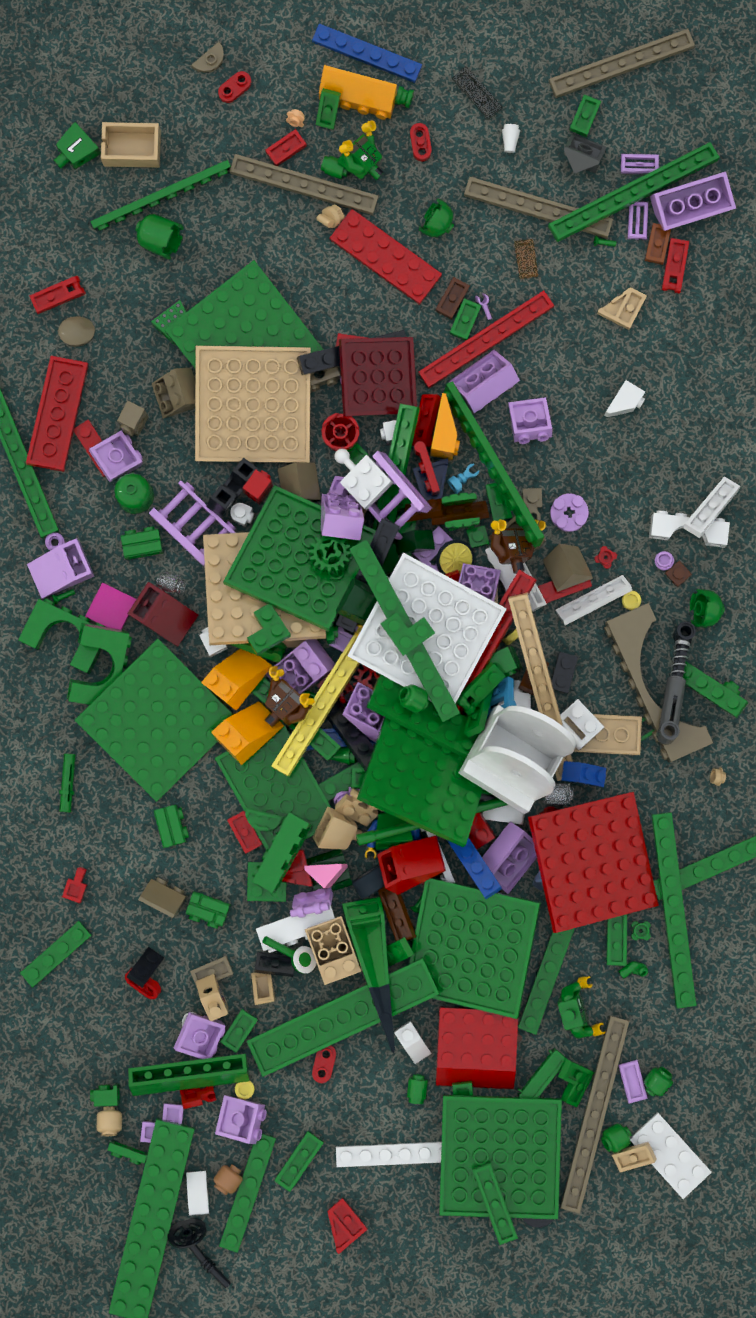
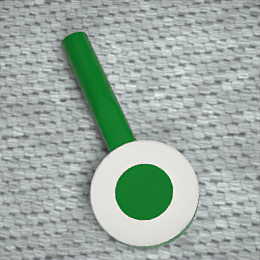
M267 936L264 937L262 943L291 957L292 966L298 973L306 974L314 970L316 960L310 947L301 946L292 950Z

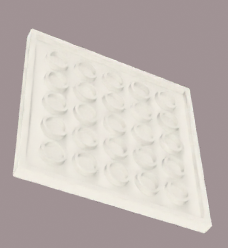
M403 553L389 578V582L411 623L414 624L425 617L434 630L435 634L422 643L453 701L456 703L506 608ZM376 602L347 656L403 687L414 684L424 689L407 655L403 656L381 626L380 623L387 618L378 602Z

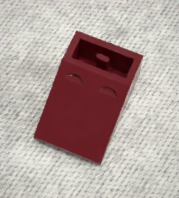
M150 582L146 584L127 613L130 617L177 647L199 616Z

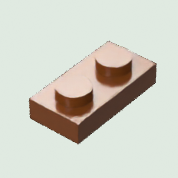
M653 223L644 261L663 265L671 229L664 231L660 224Z

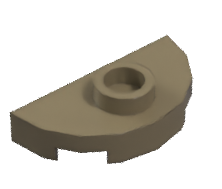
M216 43L191 65L192 68L197 72L209 73L217 70L223 63L224 57L221 43Z

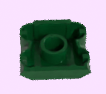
M353 578L336 609V613L364 626L377 602L369 585Z
M336 849L307 859L308 866L346 864L342 849ZM348 868L330 887L332 891L352 885ZM311 877L314 891L323 888Z

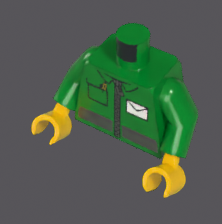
M372 120L364 123L361 127L366 135L363 134L354 143L350 140L343 141L339 147L340 153L343 154L337 162L359 179H363L369 173L375 180H378L384 173L377 166L382 159V155L375 146L372 131L376 130V123Z
M590 976L579 977L577 982L564 987L561 990L558 1001L564 1029L570 1031L575 1038H584L592 1035L599 1036L606 1033V1031L601 1032L600 1026L604 1025L603 1023L590 1027L580 993L581 989L593 986V984H587V979Z

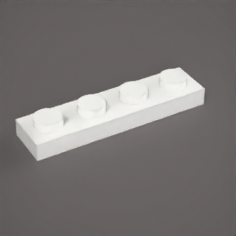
M723 477L684 524V529L700 538L736 495L740 485Z
M621 575L556 609V613L563 624L567 625L632 591V587L626 578Z

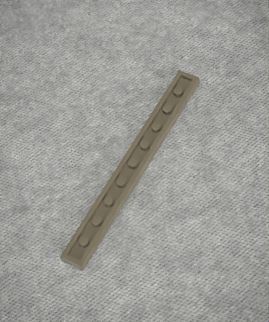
M609 1016L560 1205L561 1209L580 1214L629 1020Z

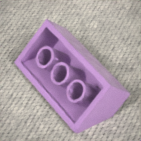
M726 172L650 196L655 216L664 231L736 209Z

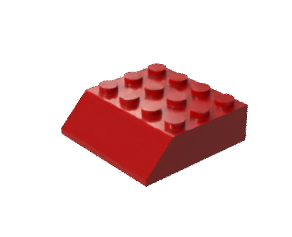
M439 1006L436 1085L452 1086V1083L472 1081V1087L514 1089L518 1019L474 1008Z

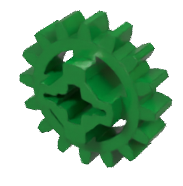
M322 536V539L316 537L315 543H311V550H309V556H311L310 563H314V569L320 567V573L327 570L328 575L331 574V571L338 574L339 568L344 571V564L349 565L350 560L348 558H351V552H349L350 545H345L346 539L340 540L338 537Z

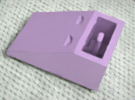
M336 493L322 494V536L360 540L364 516L359 502L352 495L343 497L338 496Z
M77 538L54 548L27 564L41 599L95 577L82 545Z
M463 563L459 583L495 602L501 570Z
M309 639L301 643L275 666L278 667L277 670H284V675L279 678L284 679L301 695L329 674L335 663L317 639ZM268 671L266 675L271 681L272 677L269 675Z
M357 682L342 715L370 740L376 742L385 717L366 707L373 690Z

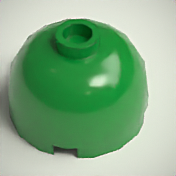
M439 198L436 199L438 203H432L423 218H425L426 222L423 227L419 225V231L429 237H440L445 232L449 233L454 226L452 223L453 211L451 207Z
M697 589V594H692L690 599V611L694 609V620H691V623L695 627H711L719 622L724 614L725 607L720 596L714 591Z

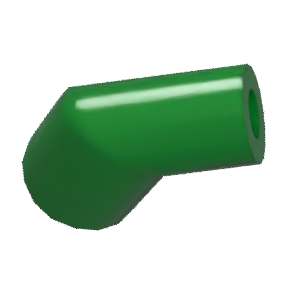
M631 961L618 972L625 979L631 973L645 977L648 974V969L643 963Z

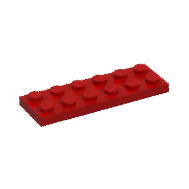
M353 209L350 210L329 238L333 243L419 305L442 276V273Z
M50 356L27 455V465L65 471L89 366L87 362Z

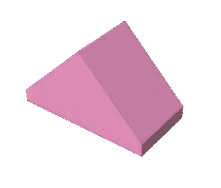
M347 864L304 866V870L323 888H330L348 868Z

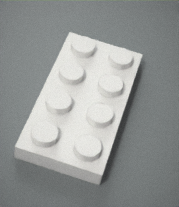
M658 1112L630 1137L634 1145L649 1142L657 1158L652 1165L682 1199L712 1173Z

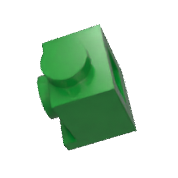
M108 1084L99 1085V1089L90 1090V1100L94 1102V1107L118 1106L120 1104L119 1084L113 1085V1088H110Z

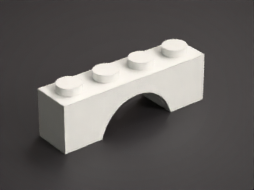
M667 511L653 513L651 516L649 538L668 540L673 532L684 528V524L690 517H687V514L684 513L668 515ZM716 518L702 535L705 545L725 548L728 543L730 522H725V519Z

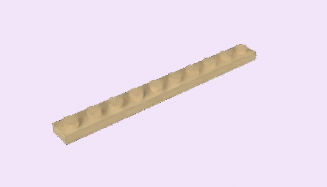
M528 592L508 597L538 711L563 726ZM571 754L563 757L555 772L557 781L562 779L564 761L573 762Z

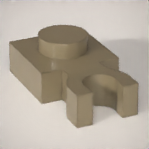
M542 488L522 489L524 503L530 513L537 516L536 520L540 521L541 516L538 508H542Z

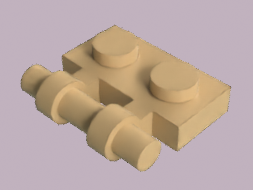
M353 788L350 795L346 794L335 805V811L367 827L378 816V810L357 800L359 791Z

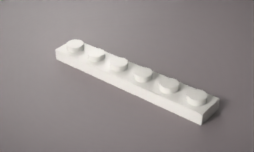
M441 1142L336 1146L337 1167L441 1162Z

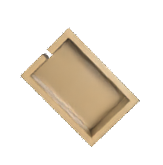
M102 122L103 142H101V161L104 167L160 168L161 130L159 123Z

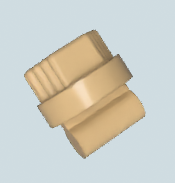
M334 204L323 209L322 214L317 216V221L328 228H335L345 217L341 208Z

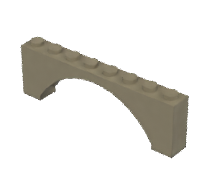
M649 603L607 621L604 631L607 637H611L614 642L612 645L613 651L616 655L619 654L622 660L620 666L623 672H627L630 677L628 679L629 686L632 690H636L638 695L636 701L640 708H644L646 712L644 718L648 725H652L654 729L652 736L657 743L659 741L656 733L659 729L662 709L650 697L644 685L640 667L644 638L650 625L656 621L655 615ZM680 721L678 737L671 744L660 743L662 747L660 753L662 758L670 763L713 744V741L706 726L697 727ZM664 729V733L667 736H672L670 730Z

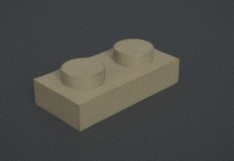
M227 956L190 971L195 985L197 980L212 974L215 975L217 981L234 974Z

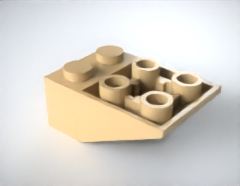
M342 916L305 929L324 985L361 972L360 964Z

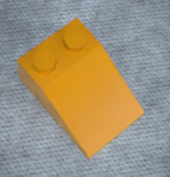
M442 393L430 456L453 460V455L457 456L460 441L456 440L457 431L447 396Z
M239 649L213 667L201 683L234 710H237L267 674L272 665L260 656Z
M258 701L226 718L211 733L243 765L284 725L279 721L274 727H271L265 721L271 712Z

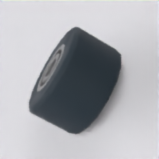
M380 865L368 870L352 882V885L362 899L384 886Z

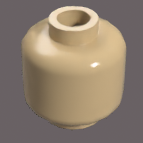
M103 1107V1111L97 1113V1131L102 1136H116L117 1132L122 1130V1113L115 1110V1107Z

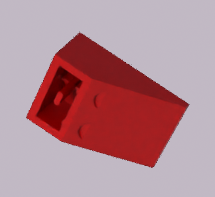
M437 836L392 846L377 854L385 889L397 895L446 871Z

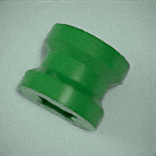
M399 86L395 104H402L406 108H410L414 90H405L404 87Z

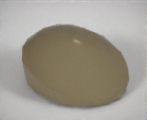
M76 316L64 320L59 326L58 333L64 343L72 347H79L91 341L94 337L95 328L89 319Z

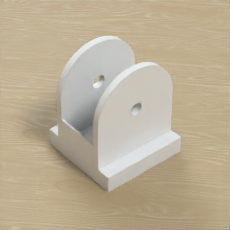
M497 705L492 709L486 720L484 731L478 735L458 773L525 814L530 811L535 800L553 792L555 788L553 776L563 757L573 753L577 745L576 740L561 724L540 712L521 706H509L504 709Z

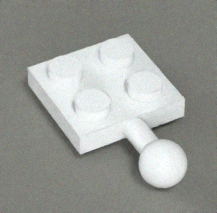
M338 449L335 452V460L340 464H345L350 470L340 483L367 510L392 485L393 481L368 455L355 465L350 460V454L346 449Z

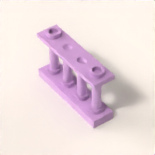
M377 451L372 456L380 469L388 474V477L393 481L392 484H396L400 488L399 493L382 510L376 506L375 502L368 508L379 523L382 518L388 520L386 516L404 498H408L412 503L410 504L411 507L395 522L400 528L416 512L428 513L432 509L386 453ZM397 532L395 539L401 540L403 536Z
M180 481L178 484L182 490L163 510L157 511L153 508L149 514L205 567L204 549L198 550L194 546L195 541L215 520L223 527L218 534L236 533L234 531L236 528L229 521L225 523L217 514L207 508V505L194 493L195 489L188 482L184 484ZM189 494L196 503L176 523L173 522L171 524L167 520L168 514ZM201 508L210 514L190 536L184 537L180 533L182 531L181 528Z

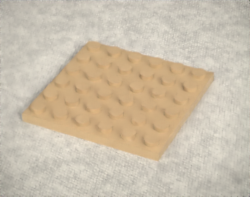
M196 346L195 461L240 462L244 457L249 462L310 463V374H301L297 357L311 353V348Z
M249 532L203 535L209 646L249 643L247 637L262 629L254 616V612L267 604L223 584ZM273 607L291 634V637L284 641L326 638V630Z

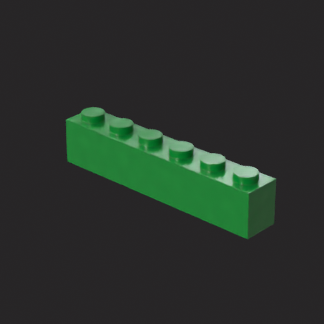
M246 1054L128 1068L129 1088L132 1096L250 1081Z

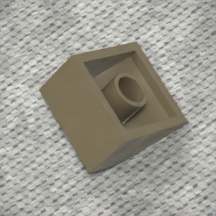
M159 877L156 880L151 879L138 900L172 918L177 917L187 898L184 895L185 891L177 886H174L173 889L167 886L168 882Z

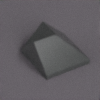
M572 133L564 148V152L574 173L585 169L596 173L607 147Z

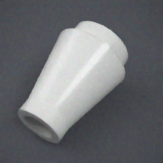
M504 125V129H502L504 152L515 153L520 134L519 125Z

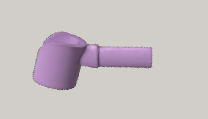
M482 293L484 300L480 302V298L476 295L475 301L482 305L487 319H492L487 305L489 297Z

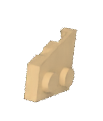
M630 287L623 294L611 300L606 306L600 308L597 314L630 330L647 295Z

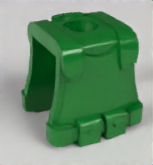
M475 493L452 494L443 497L442 504L452 506L472 503L477 500V496ZM480 517L445 522V527L448 531H455L461 528H475L474 525L480 523Z

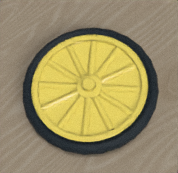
M462 540L446 542L439 549L436 557L438 570L442 574L458 570L459 574H461L463 563L474 565L473 549Z

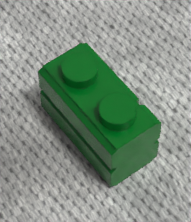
M146 527L143 532L137 533L136 530L125 531V535H121L123 554L126 560L164 553L160 531L155 529V527Z
M172 805L154 810L163 848L186 843L189 832L187 826L183 827L181 819H184L182 807L178 808V805Z
M194 891L185 914L190 915L188 918L190 920L200 922V919L208 922L207 926L218 929L219 926H224L231 904Z

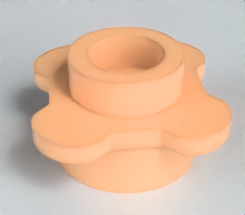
M293 109L287 112V123L293 127L304 126L305 116L301 111Z

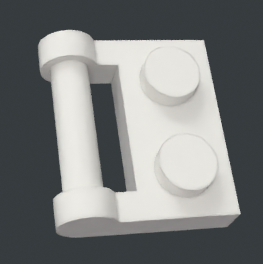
M579 699L561 714L563 727L575 738L578 750L582 749L604 728ZM567 717L586 735L583 739L564 721Z

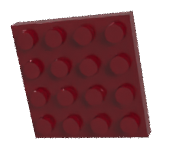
M413 337L339 339L343 417L398 414L400 404L417 407Z

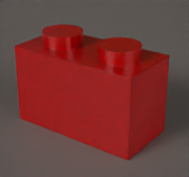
M255 470L242 488L244 494L260 505L273 487L270 479L271 476L263 470L260 472Z

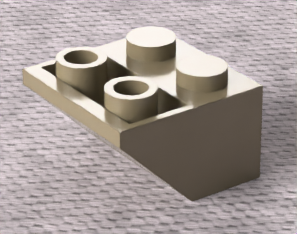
M191 368L173 369L151 383L163 418L195 408L196 381Z

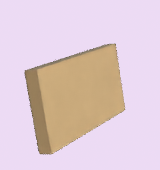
M593 714L604 728L582 749L578 750L575 747L573 751L640 755L642 717ZM569 717L564 720L581 739L586 736Z

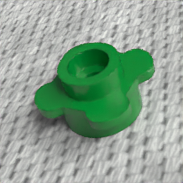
M648 921L643 923L632 922V939L649 940L651 937L649 934L650 923Z

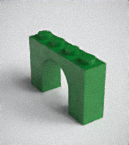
M45 598L44 601L38 599L18 641L39 650L46 633L53 625L61 622L71 623L76 626L80 633L81 623L91 624L89 623L90 619L80 614L76 617L72 615V610L63 606L59 609L54 606L55 602ZM96 623L97 626L105 627L104 625ZM79 644L70 665L90 675L102 649Z
M81 623L78 643L106 650L111 655L112 668L108 676L99 682L70 679L67 693L68 701L90 705L122 673V669L126 667L128 656L125 655L126 649L130 648L132 639L127 631Z

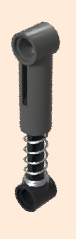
M688 621L681 622L673 633L676 650L673 652L675 657L672 658L674 664L671 665L673 670L670 673L671 677L667 678L660 724L656 733L658 741L666 745L671 744L680 733L679 722L686 680L683 678V674L686 673L684 668L687 666L685 664L688 658L686 655L696 633L695 626ZM681 630L686 631L688 636H683ZM664 729L670 730L672 736H667L664 733Z

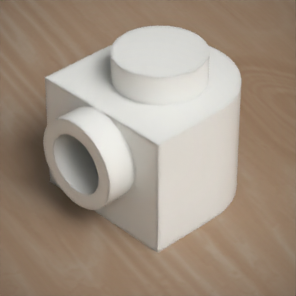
M243 503L233 505L230 511L233 521L246 527L247 523L251 524L255 515L253 508Z

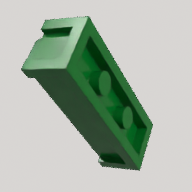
M554 1048L552 1051L549 1049L550 1054L522 1089L518 1088L520 1091L518 1093L519 1097L538 1098L560 1071L567 1058Z

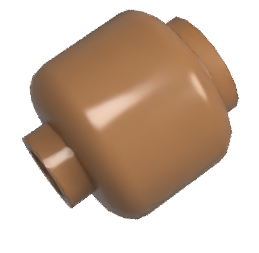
M233 1164L230 1167L223 1165L213 1179L214 1187L225 1195L235 1193L243 1181L240 1175L241 1170Z

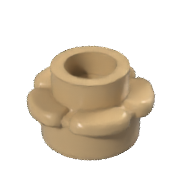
M721 767L719 769L713 768L710 773V782L720 786L726 780V773L723 772Z

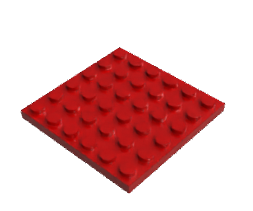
M634 792L528 817L553 933L659 906Z

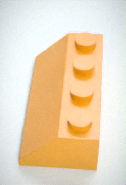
M324 65L319 89V100L322 89H329L341 93L339 105L342 109L350 110L352 108L358 110L363 115L371 113L382 120L386 118L391 119L397 95V84Z

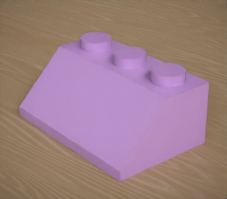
M492 350L449 382H454L468 408L475 413L492 400L498 398L503 392L512 388L520 380L512 364L497 351Z
M510 821L482 858L501 885L502 890L509 894L537 857L533 838Z

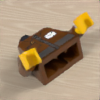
M501 519L499 521H492L491 527L494 529V532L490 535V548L497 556L499 563L502 565L511 564L514 574H517L519 570L524 572L523 563L532 558L535 548L531 542L527 541L523 528H506V521ZM540 521L538 525L541 531L546 527L544 521Z
M277 666L270 667L269 675L272 678L267 701L265 702V705L272 711L265 719L271 727H274L280 719L288 726L303 721L315 702L313 698H309V693L300 695L284 679H280L279 677L284 675V670H277Z

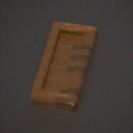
M533 239L514 241L519 279L538 277Z

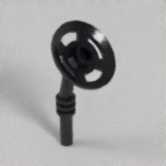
M198 1218L176 1222L170 1228L169 1234H167L169 1243L175 1248H189L201 1263L200 1266H204L203 1269H207L206 1272L211 1273L226 1289L231 1282L197 1246L206 1235L205 1223ZM190 1225H196L200 1227V1229L198 1230L196 1227ZM183 1227V1230L179 1233V1235L174 1236L175 1233Z

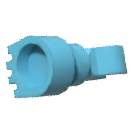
M474 464L468 465L463 473L457 475V478L452 476L447 480L448 485L455 494L462 491V484H465L468 479L475 478L479 474V471L474 474L469 472V469Z

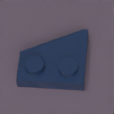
M448 458L431 463L440 489V493L432 496L431 491L427 492L424 481L427 479L425 473L421 474L419 467L413 468L419 493L426 501L442 498Z

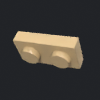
M649 1142L631 1146L612 1154L620 1172L655 1163L657 1159Z

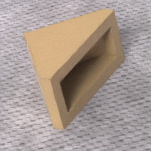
M251 973L255 1005L274 1002L276 998L271 974Z

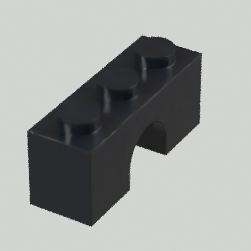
M243 457L223 485L221 484L210 497L206 507L222 518L241 495L243 486L253 472L259 469Z

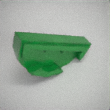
M250 808L245 809L248 823L259 831L273 830L281 824L283 816Z

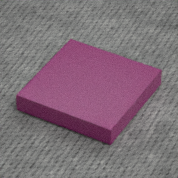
M102 583L85 617L105 627L122 630L129 617L127 613L137 599Z

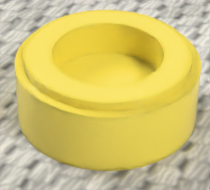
M630 591L622 597V605L627 610L636 609L641 604V597L635 591Z
M516 628L502 639L506 645L511 644L518 638Z
M251 1081L240 1082L235 1086V1094L240 1099H249L254 1094L255 1088Z

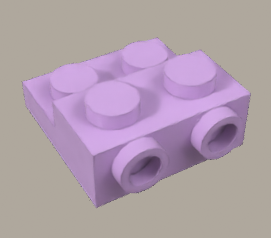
M546 397L508 402L514 442L527 444L530 440L534 439L543 442L552 437V425Z
M122 430L89 449L90 454L109 482L141 467L143 462L140 452L134 450L130 437L127 434L124 435Z
M189 1012L174 1045V1049L200 1059L212 1058L217 1052L220 1038L224 1036L225 1024L221 1020L210 1021L206 1015L200 1016Z
M224 1095L215 1134L248 1144H256L262 1136V1130L260 1129L261 1121H264L267 1115V1111L264 1109L265 1105Z

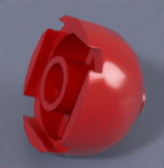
M339 413L329 416L324 421L321 430L324 443L333 451L338 449L350 450L357 443L360 435L359 425L352 416L343 417V414Z

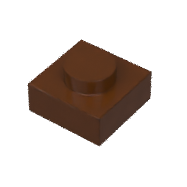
M680 560L664 573L676 587L680 586L692 575Z

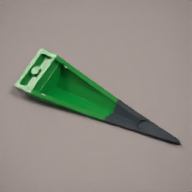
M377 897L343 903L342 910L349 937L390 1049L394 1053L395 1043L385 918L381 899Z

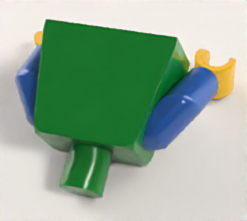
M388 813L378 814V819L372 822L368 831L379 830L405 823L406 821ZM417 829L368 843L365 857L368 858L367 853L372 851L375 859L377 856L376 850L389 849L392 846L420 840V830Z

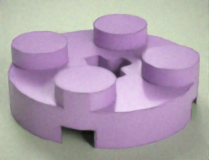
M575 494L559 496L550 509V517L553 524L565 532L579 530L585 524L589 514L586 502L581 496ZM567 508H570L572 511L574 510L575 514H572V518L564 515Z

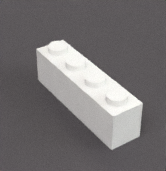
M489 547L485 550L488 560L495 569L501 570L499 579L503 583L506 592L516 574L513 573L511 564H500L497 556ZM523 563L524 570H525L524 573H526V574H528V575H530V576L532 577V575H531L529 569L527 568L526 564ZM535 583L528 595L533 612L547 604Z
M330 905V910L323 911L321 914L311 913L301 918L290 916L256 928L263 951L268 950L271 953L276 950L262 943L265 936L290 946L298 943L297 939L305 937L306 940L308 939L305 929L334 919L335 916Z

